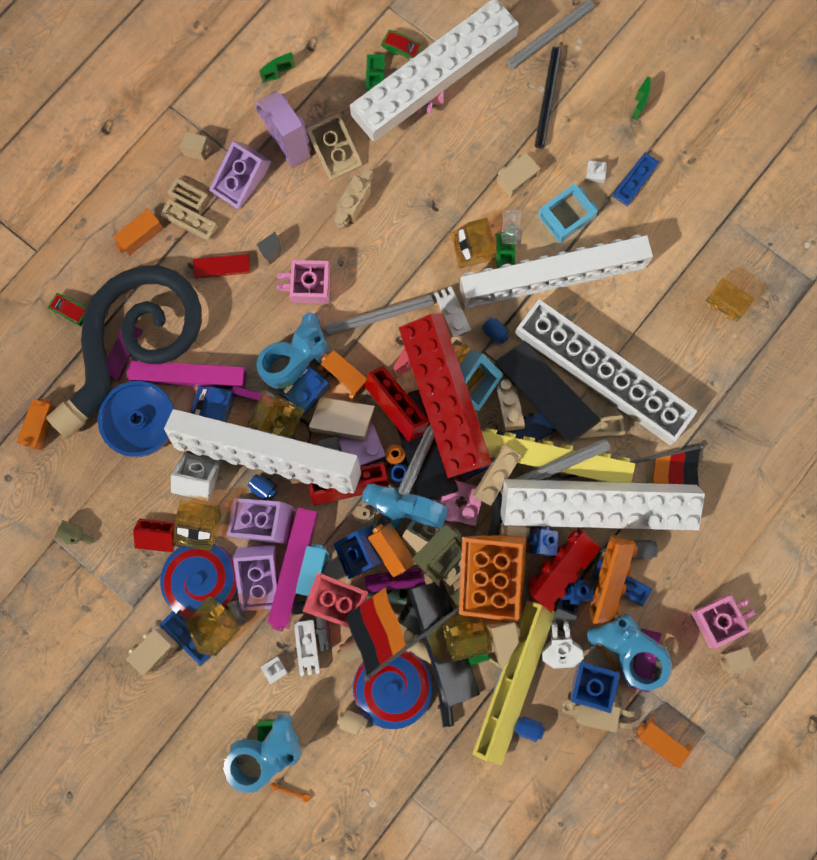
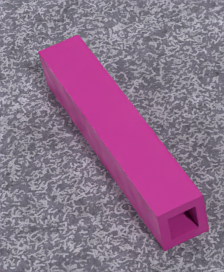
M130 361V367L128 366L127 377L130 381H144L154 385L233 389V386L246 388L247 371L244 367L177 363L146 364L141 361Z
M302 508L297 509L267 622L272 626L271 629L283 632L284 629L289 630L298 597V594L295 592L306 547H311L318 520L316 511Z

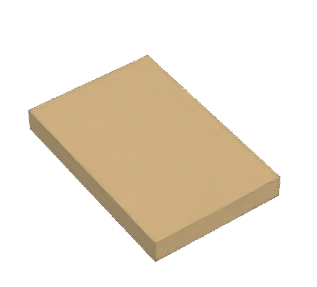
M320 397L309 425V430L365 441L375 413V406Z

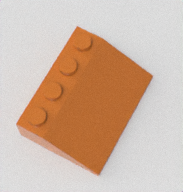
M610 534L594 589L593 601H591L589 607L592 621L595 624L614 620L615 614L618 615L620 612V596L625 594L627 587L624 584L625 579L630 577L632 571L630 562L632 558L636 557L638 549L635 546L634 540Z
M507 535L462 537L459 615L519 622L523 608L527 537Z

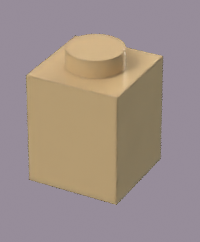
M185 131L180 149L184 156L205 161L206 156L210 154L211 145L206 136Z
M741 646L720 654L722 658L720 659L721 667L729 674H735L755 667L748 647Z

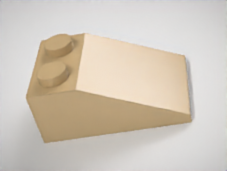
M339 113L306 128L307 135L329 180L363 165Z

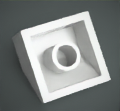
M184 452L171 474V493L208 501L215 488L221 460Z

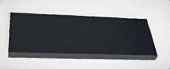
M522 341L495 361V366L570 445L600 422L601 419L525 341Z
M419 389L407 393L428 419ZM397 428L408 465H410L423 435L408 442ZM435 438L414 482L418 495L430 500L459 491L455 477L448 478Z
M440 580L439 586L434 582L408 590L422 633L453 611L444 580ZM455 615L423 638L445 707H450L480 695L463 639L447 641L462 637L447 638L445 630L458 625Z

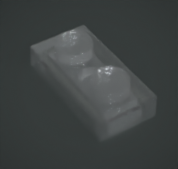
M503 210L502 243L521 244V210Z

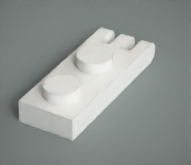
M449 286L447 287L449 295L446 294L445 289L440 290L442 298H440L438 292H435L434 296L455 339L471 332V328L452 287Z
M314 620L294 622L300 676H305L304 668L306 667L308 675H313V666H315L316 674H320Z

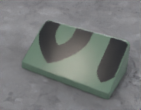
M394 589L386 591L389 603L407 604L408 590ZM378 592L368 593L367 599H370Z

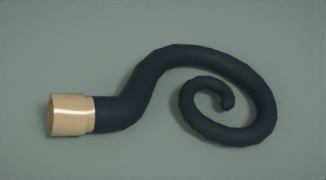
M161 265L138 266L112 277L92 296L83 316L81 334L85 384L66 402L63 401L46 417L49 423L65 438L69 439L86 423L85 421L100 408L109 393L111 382L103 341L104 323L110 306L120 295L141 285L158 284L174 291L182 301L185 309L182 333L177 340L168 347L148 350L143 348L135 338L137 319L141 315L149 313L152 314L155 325L162 327L166 322L165 313L158 304L150 301L135 304L126 313L122 323V340L126 350L134 359L146 364H163L180 357L195 342L202 324V307L197 292L191 283L180 273Z

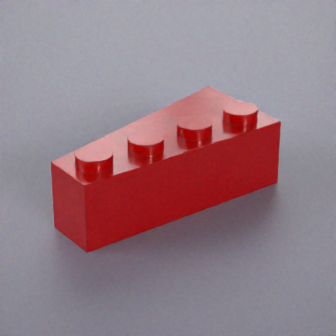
M579 528L577 531L574 530L569 534L568 541L563 546L561 545L557 548V555L553 556L550 561H545L541 566V571L537 575H533L527 582L526 588L533 598L551 613L556 608L553 604L557 598L562 599L565 596L567 585L574 583L578 579L579 569L586 568L600 549Z

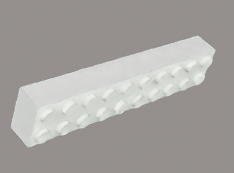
M491 0L350 104L351 116L370 139L376 142L515 38L519 23L498 0Z
M635 235L628 240L622 241V239H617L606 245L599 243L588 249L581 247L570 253L563 251L552 257L545 255L537 258V260H523L519 264L512 266L511 264H505L494 270L493 268H487L476 274L469 272L460 277L459 289L464 309H469L646 269L653 255L647 235L642 237L641 235Z
M538 299L516 329L515 335L669 445L677 441L697 413V410L540 299Z
M175 409L172 410L164 427L173 447L177 450H188L199 456L202 454L207 455L214 460L223 459L230 464H242L253 470L256 468L261 469L268 474H280L287 479H299L306 484L315 483L322 488H334L345 494L348 492L354 494L361 475L356 455Z
M504 479L500 516L504 525L699 530L705 493L697 485Z

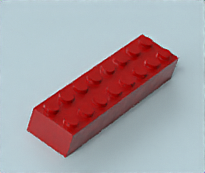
M429 314L398 327L448 478L492 464L443 314Z

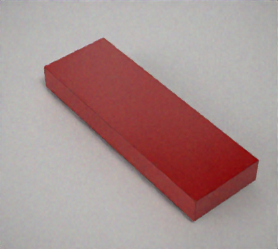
M249 254L193 259L195 279L251 273Z

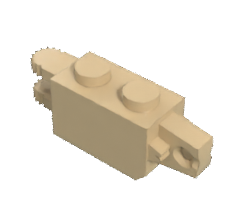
M366 168L361 177L354 176L336 205L337 213L334 218L336 228L341 230L347 226L349 221L355 222L371 194L372 183L370 181L373 177V171Z
M563 699L561 712L574 716L580 725L615 733L617 732V727L632 730L630 723L619 722V715L634 717V712L615 706L616 702L613 703L610 714Z

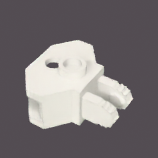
M569 621L564 622L563 625L565 635L557 636L558 626L556 622H552L551 640L542 650L543 661L552 668H574L583 660L582 646L571 638Z

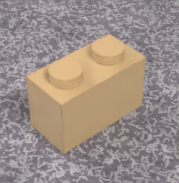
M526 152L523 156H517L510 166H504L498 172L497 183L511 198L539 176L541 168Z

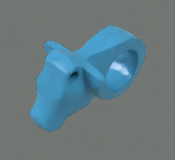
M312 312L306 313L302 317L301 325L294 333L292 342H276L262 350L258 356L256 366L260 377L267 385L275 389L289 387L300 378L313 359L320 364L322 363V356L328 353L329 346L320 328L319 318ZM281 357H290V362L285 369L278 373H269L274 361Z
M367 484L363 491L362 500L373 506L379 513L389 517L395 530L398 529L404 517L435 528H442L446 520L447 507L430 499L412 495V488L409 494L402 495L398 491L399 488H386L375 484Z
M625 613L603 625L591 627L587 632L588 641L593 645H602L619 654L621 674L630 687L634 686L640 690L652 691L667 683L672 672V660L669 652L661 644L641 632L637 628L638 623L633 620L631 615ZM641 652H649L655 655L661 662L662 674L652 680L638 676L632 666L633 657Z
M289 714L277 716L273 721L272 730L263 742L242 739L230 745V754L225 759L224 771L227 781L233 788L244 793L256 792L267 784L277 772L280 773L285 767L299 762L303 752L299 746L298 735L293 729L292 717ZM248 754L257 759L261 767V775L259 777H249L242 773L237 763L238 755Z

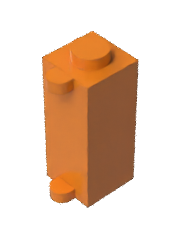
M146 208L141 215L112 236L117 241L115 243L117 248L122 253L126 251L130 256L164 228L150 210Z
M334 350L324 355L318 371L322 373L325 370L350 391L349 398L357 397L365 388L366 377Z
M42 398L39 401L32 399L16 443L42 450L51 425L46 417L56 409V407L51 405V401Z
M391 522L384 526L381 523L372 529L373 534L368 537V540L393 577L407 571L415 563L412 560V554Z
M653 716L645 722H641L636 729L637 734L635 737L680 769L691 753L692 746L688 743L683 747L653 724L655 721Z

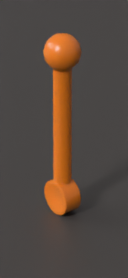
M596 645L602 651L614 671L620 673L619 678H621V670L616 667L604 647Z
M277 783L270 785L272 791L278 790L302 798L303 802H309L310 800L308 793L303 795L280 787Z

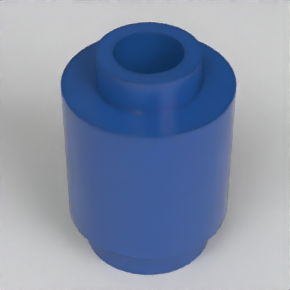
M492 317L482 326L484 334L497 345L499 343L504 344L510 337L508 335L510 330Z
M404 464L395 465L391 470L393 481L401 484L409 466Z
M255 474L248 483L250 491L263 500H272L277 494V485L262 475Z
M525 716L518 718L514 729L518 736L533 742H537L538 739L541 740L545 731L541 722Z

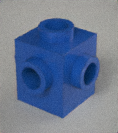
M538 526V530H530L529 554L556 556L559 543L558 531H551L548 526Z
M578 576L574 583L567 585L566 594L562 600H570V604L582 605V601H593L594 581H583V577Z

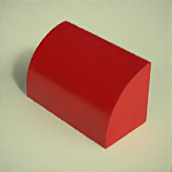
M139 518L133 529L135 549L173 552L177 538V522Z

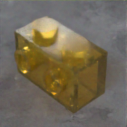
M722 277L705 301L708 302L711 308L724 313L727 319L737 322L747 311L754 298Z

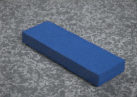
M644 152L612 197L628 206L660 162Z
M598 561L590 578L597 581L603 561ZM626 577L624 584L627 587L624 597L640 606H644L652 589L631 577Z
M172 611L159 624L200 666L215 653V650L176 612Z

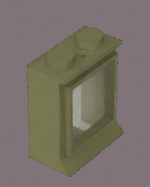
M445 524L412 558L438 586L440 579L461 560L462 534L456 528L450 529Z

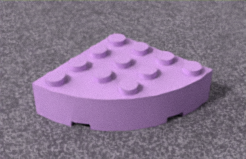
M274 91L256 101L255 108L291 168L293 169L310 159L309 151H311L306 136L305 123L300 115L297 116L295 111L291 109L285 95H280L277 91Z

